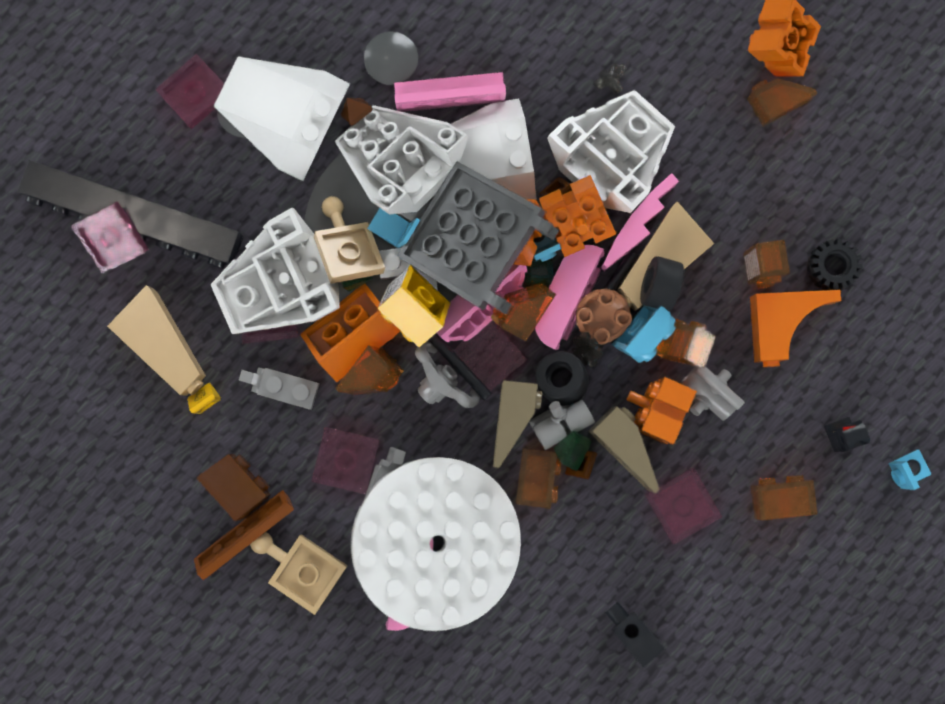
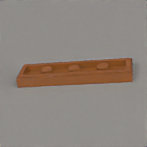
M280 491L195 557L194 563L197 575L202 580H205L291 513L294 508L289 496L284 491Z

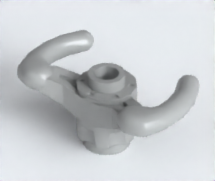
M425 342L420 347L417 346L415 356L423 364L426 377L420 382L421 386L418 388V393L427 403H439L445 396L455 399L464 408H472L479 403L480 396L473 388L470 390L469 396L456 387L458 383L456 379L457 373L452 367L448 365L436 366L428 352L436 353L438 350L431 342Z

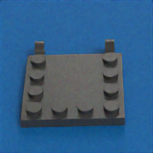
M456 161L420 218L408 242L403 245L397 256L483 311L490 304L504 314H507L512 304L495 294L498 287L535 230L551 240H554L559 230L553 227L554 225L542 219L546 211L541 207Z

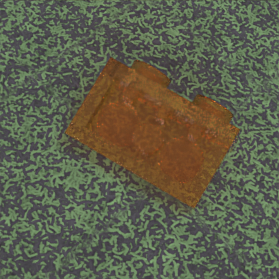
M522 448L516 504L551 509V503L556 504L558 487L553 486L555 475L559 476L561 470V459L557 458L556 452Z

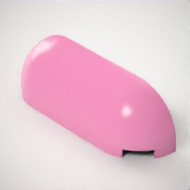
M584 245L585 249L563 258L535 317L536 333L539 339L550 348L558 350L561 340L567 341L576 325L578 304L585 295L592 291L601 269L597 268V265L604 256L603 248L594 245Z
M513 264L495 294L511 304L524 290L522 284L527 267ZM457 295L450 301L444 325L436 333L446 342L468 341L498 316L501 311L490 304L483 311Z

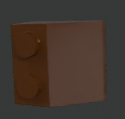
M228 454L197 477V480L234 521L247 518L271 496L267 491L269 488L267 482L259 475L255 477L248 470L251 465L240 454L238 456Z

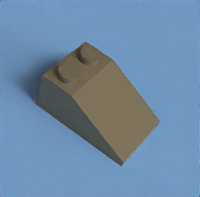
M503 380L493 467L500 468L534 415L535 409L541 407L542 391H537L538 384Z
M625 407L610 408L588 432L648 491L656 493L659 490V486L640 431L633 423L636 418Z

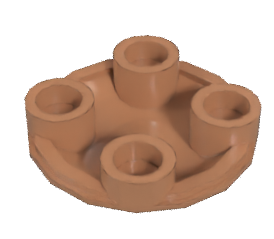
M607 288L597 289L585 295L578 304L576 311V324L581 334L600 345L621 337L632 322L630 307L626 299L617 291Z

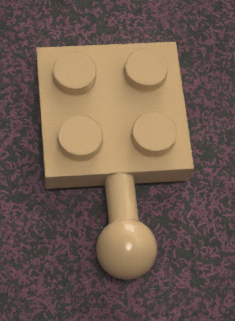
M334 196L326 198L322 203V211L325 216L331 218L334 228L315 231L314 240L330 284L384 274L385 265L372 231L367 229L369 223L345 226L341 215L344 210L343 202Z
M267 532L250 544L255 553H267L281 563L268 583L314 615L347 568L346 564L302 534L288 553L274 545L271 535Z

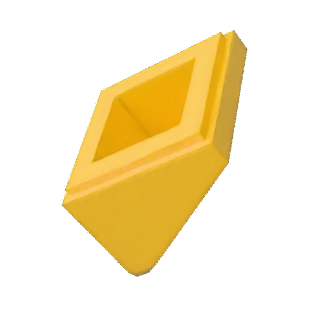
M207 383L194 395L188 397L187 400L191 413L201 414L221 400V397L211 383Z

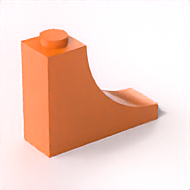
M840 290L759 293L751 296L754 363L763 362V367H779L780 361L789 360L790 342L798 324L814 309L840 302Z

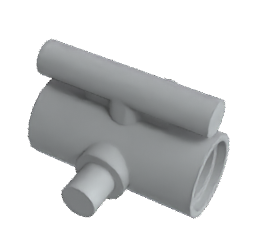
M698 364L681 382L682 385L697 391L696 398L694 399L695 403L690 408V411L696 416H699L703 410L710 409L724 421L735 410L740 409L745 401L727 386L731 373L725 369L718 375H715L705 365Z
M583 400L561 406L557 401L552 402L549 405V410L529 421L530 426L545 450L561 441L566 442L570 448L575 447L578 443L576 439L577 432L595 423Z

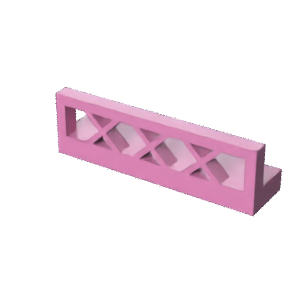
M503 72L394 83L395 104L397 111L400 112L505 101L506 98Z

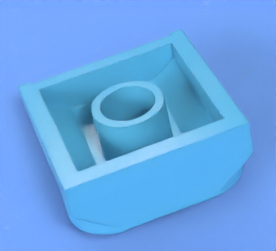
M644 305L632 319L626 331L611 345L631 356L638 363L648 362L657 353L656 347L663 339H668L675 331V319L664 307L652 308Z

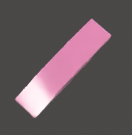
M672 173L632 213L610 247L601 266L604 272L650 234L644 225L665 208L659 199L671 191L679 182Z

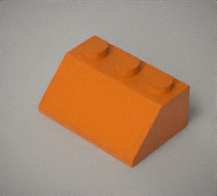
M365 283L339 303V309L317 320L300 334L318 363L336 382L348 375L364 360L371 357L374 352L392 340L401 331L396 325L383 318L378 310L380 301Z

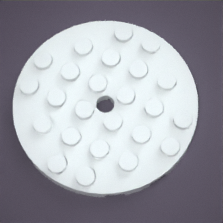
M441 457L423 458L405 463L382 477L371 488L362 506L359 507L351 537V555L354 570L369 599L391 619L405 626L427 631H441L461 627L480 618L495 606L508 589L515 575L521 547L517 515L510 499L501 486L490 475L472 464ZM440 535L443 537L445 544L441 550L435 552L430 548V540L434 536Z

